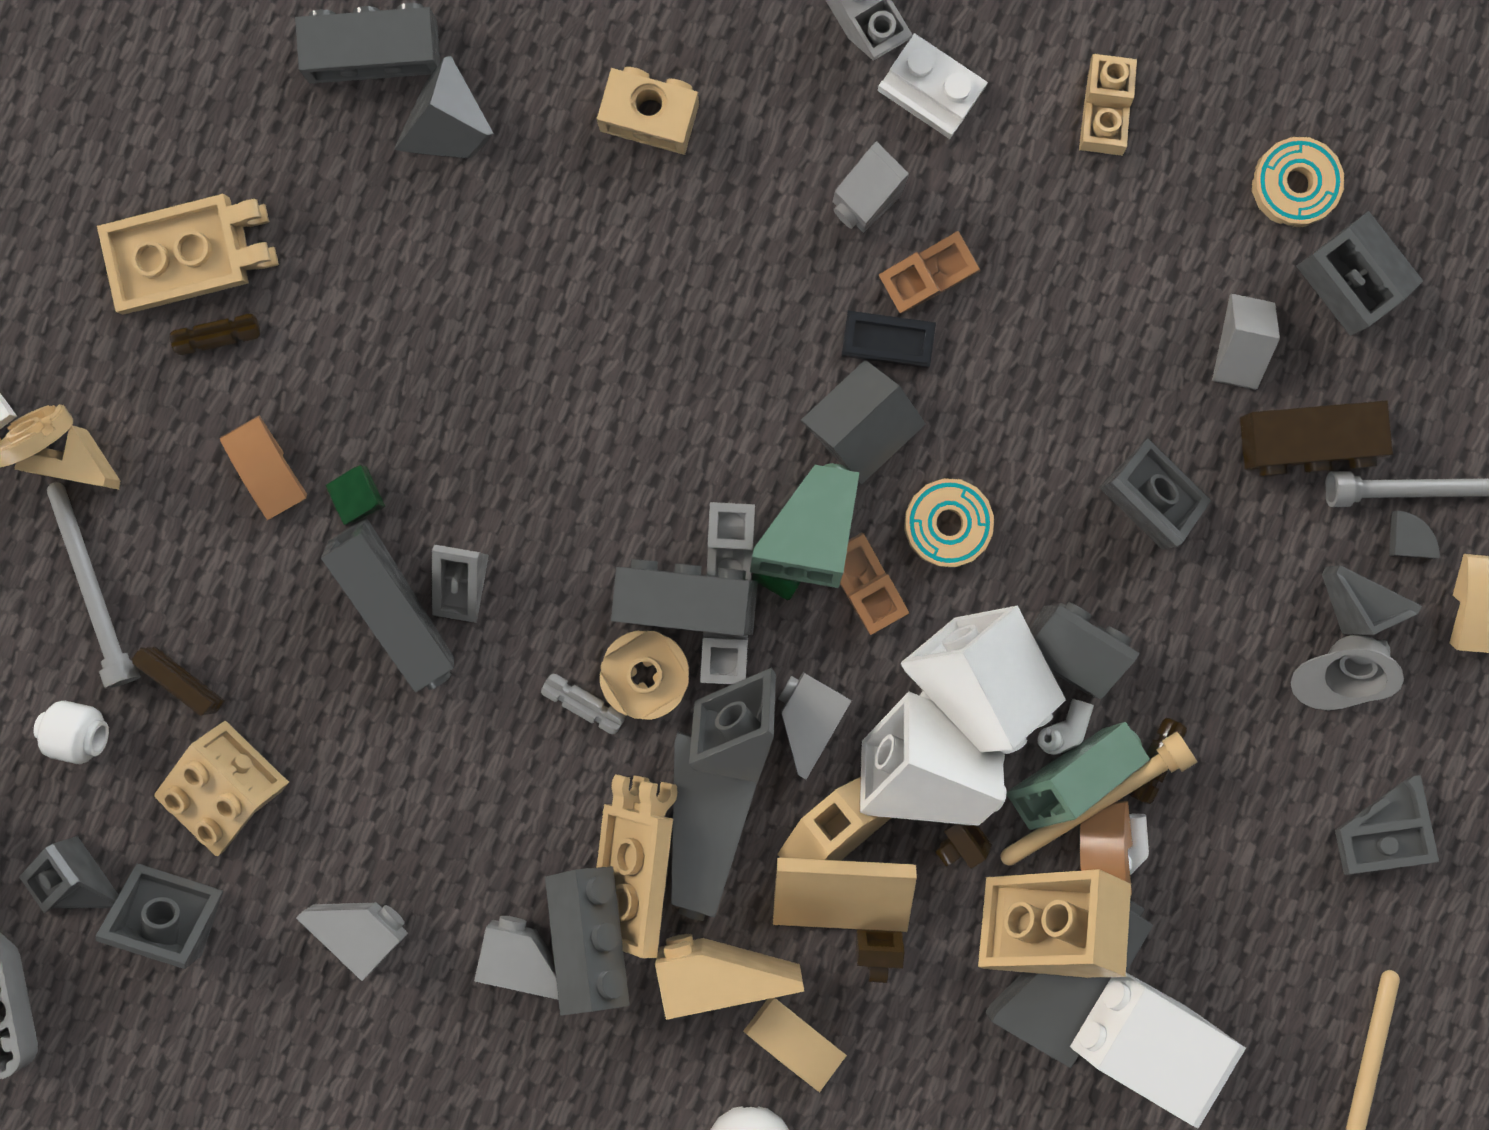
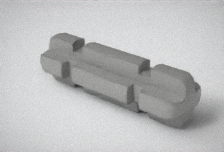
M551 674L541 689L543 696L554 702L558 700L563 702L561 706L590 723L596 721L599 723V728L610 734L617 733L625 720L624 714L616 711L612 706L609 708L604 706V701L575 684L572 687L569 686L568 680L557 674Z

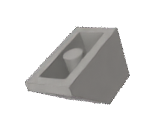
M876 141L835 190L833 203L836 205L833 209L835 214L850 229L856 225L864 233L901 197L909 173Z
M803 672L799 680L793 676L790 677L778 700L785 703L781 713L797 773L800 777L807 779L852 700Z
M376 902L313 904L296 917L361 981L372 973L408 934L402 927L404 925L402 917L391 907L384 905L382 908Z
M500 916L499 921L492 920L485 930L474 981L558 1000L554 957L537 930L526 927V920L513 916Z

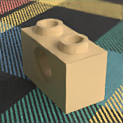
M624 67L623 71L611 68L597 116L600 132L685 155L699 107L698 92L692 90L690 84L681 80L667 79L665 83L650 79V75L647 72L638 68ZM647 100H654L662 105L660 111L652 116L641 114L638 108Z

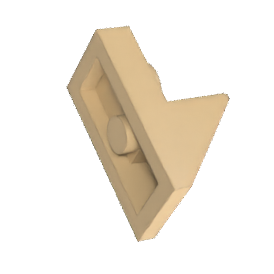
M73 425L69 428L64 452L44 448L35 455L15 464V470L119 490L121 482L90 433L86 429Z

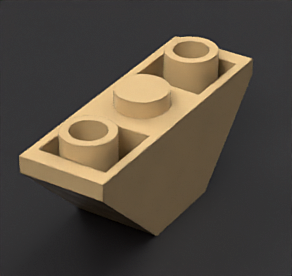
M861 777L835 789L801 818L777 855L780 858L841 861L891 818L868 816L860 813Z

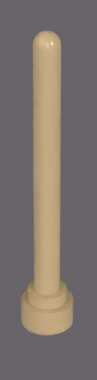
M1178 732L1173 733L1162 740L1163 746L1156 749L1158 752L1156 756L1152 757L1146 764L1077 819L1037 828L1005 848L1001 852V861L1008 866L1016 864L1168 769L1171 773L1177 769H1180L1181 772L1198 763L1180 734Z
M1392 970L1383 972L1380 978L1346 1130H1366L1400 983L1399 975Z

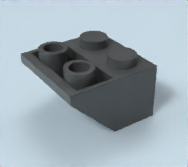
M1369 211L1296 265L1350 336L1370 327L1404 301L1423 282L1422 278Z
M1067 602L1066 605L1059 603L1058 605L1043 606L1030 631L1051 672L1089 696L1102 699L1140 654L1128 646L1132 639L1110 626H1107L1105 629L1101 626L1096 627L1089 623L1092 615L1073 603Z

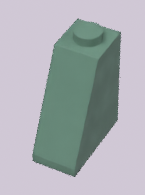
M834 463L824 466L814 465L754 547L750 572L839 588L844 572L859 472L849 471L846 466Z
M1122 722L1101 729L1084 740L1079 746L1072 748L1008 790L1006 795L1029 830L1075 820L1146 764L1150 758L1144 751L1138 735L1129 728L1126 722Z

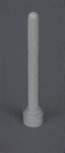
M1331 471L1328 473L1325 481L1326 501L1330 507H1351L1354 502H1360L1362 498L1489 496V478L1362 480L1360 476H1354L1351 471Z
M59 482L51 483L47 488V494L104 656V660L101 661L103 669L99 671L104 688H115L135 681L141 677L138 667L129 659L128 653H122L66 489Z

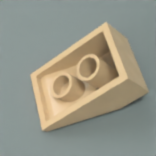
M1100 869L986 877L978 967L992 970L1085 978L1126 977L1131 884Z
M681 934L667 938L666 946L659 947L655 962L666 1020L804 992L800 964L705 938L693 940L692 934Z

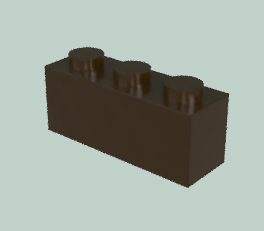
M1388 400L1258 411L1240 417L1245 470L1259 469L1260 477L1288 474L1287 466L1304 465V473L1333 470L1332 462L1348 461L1349 469L1376 467L1378 458L1393 455Z

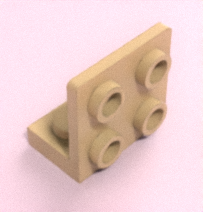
M225 720L188 747L156 791L155 798L201 844L205 845L215 856H219L227 849L253 814L280 794L289 781Z

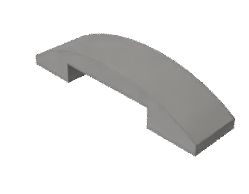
M710 502L707 575L718 576L719 568L745 570V579L751 580L750 567L753 554L754 504ZM703 632L700 683L735 684L746 679L748 635L738 636Z

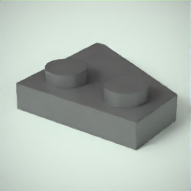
M1421 775L1408 777L1335 829L1344 875L1439 862Z

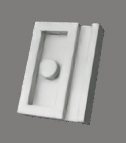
M914 33L884 80L879 84L877 91L951 139L986 88L988 82Z

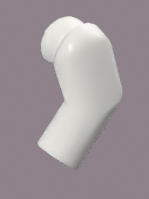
M1072 699L1066 720L1043 728L1039 732L1037 741L1041 749L1048 754L1057 755L1079 746L1084 740L1094 705Z
M1129 814L1132 847L1128 849L1130 875L1148 858L1149 854L1145 814Z

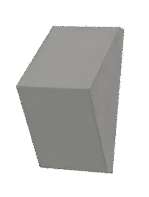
M1230 294L1212 381L1253 390L1258 389L1280 340L1276 305L1274 302Z
M434 545L432 549V615L477 622L488 554Z

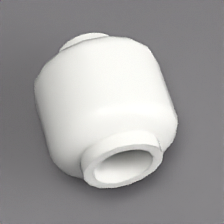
M69 701L55 702L46 712L38 716L34 724V736L37 738L41 753L49 758L74 764H83L98 756L105 748L109 735L108 724L104 721L99 710L91 706Z

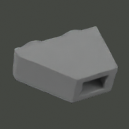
M826 0L848 39L873 61L910 40L913 36L892 0Z

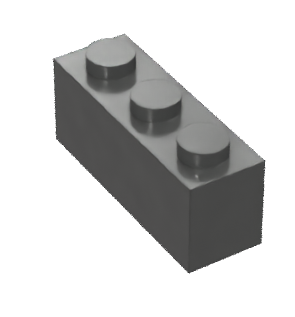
M404 3L393 10H380L372 6H361L355 8L353 13L340 14L320 9L311 11L309 16L295 17L298 67L309 84L431 75L440 63L437 20L430 7H424L418 3Z
M631 559V567H616L611 621L738 636L752 635L758 580L745 579V570L719 568L718 576L701 575L702 566L675 563L673 572L658 570V561Z
M613 866L575 869L546 876L545 882L560 1016L630 1006Z

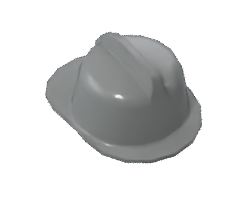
M1349 635L1339 639L1331 647L1328 654L1302 663L1293 672L1290 683L1293 694L1301 703L1315 709L1335 710L1393 696L1401 689L1404 675L1402 668L1390 657V646L1386 640H1376L1365 635Z

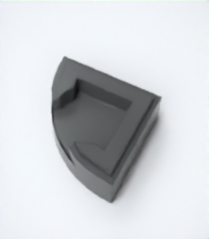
M1392 511L1389 556L1440 558L1437 539L1433 531L1423 520L1408 512Z

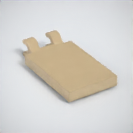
M220 194L97 226L115 311L122 315L248 284L246 270L278 266L275 247L268 248L266 242L247 246L243 228L269 223L266 205H258L257 199H250L231 205L230 197Z
M615 775L612 780L613 802L612 804H604L597 868L613 866L623 951L640 958H657L673 819L665 817V813L676 801L677 786L676 784L661 782L660 792L657 797L658 784L651 783L649 778L634 775L633 785L629 791L630 777Z

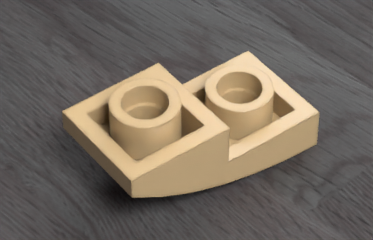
M1099 54L1092 55L1085 94L1079 150L1123 156L1127 148L1130 106L1135 94L1137 59Z
M1464 554L1452 595L1460 601L1449 644L1460 651L1489 653V556Z
M776 998L767 999L743 1031L819 1093L847 1056Z

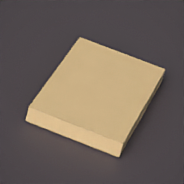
M777 858L773 925L907 932L917 879L916 865Z

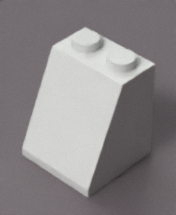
M1018 606L955 617L901 662L904 671L981 753L1002 751L1003 754H1009L1019 750L1027 743L1026 737L1036 728L1050 722L1053 718L1052 713L1066 701Z
M908 692L862 740L860 813L868 816L979 826L993 812L998 811L1005 802L1007 794L1006 787L1004 786L1003 771L1005 754L1002 751L981 753L933 701Z
M1126 973V977H1111L1070 1046L1098 1070L1196 1128L1200 1127L1246 1047L1187 1006Z

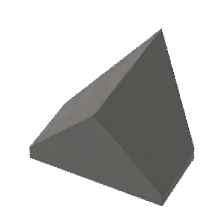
M451 56L444 57L424 83L394 150L470 158L475 156L494 134Z
M1341 565L1325 567L1322 573L1342 634L1374 635L1419 614L1422 607Z
M78 836L53 843L46 847L19 876L43 913L48 912L52 908H112L119 896Z

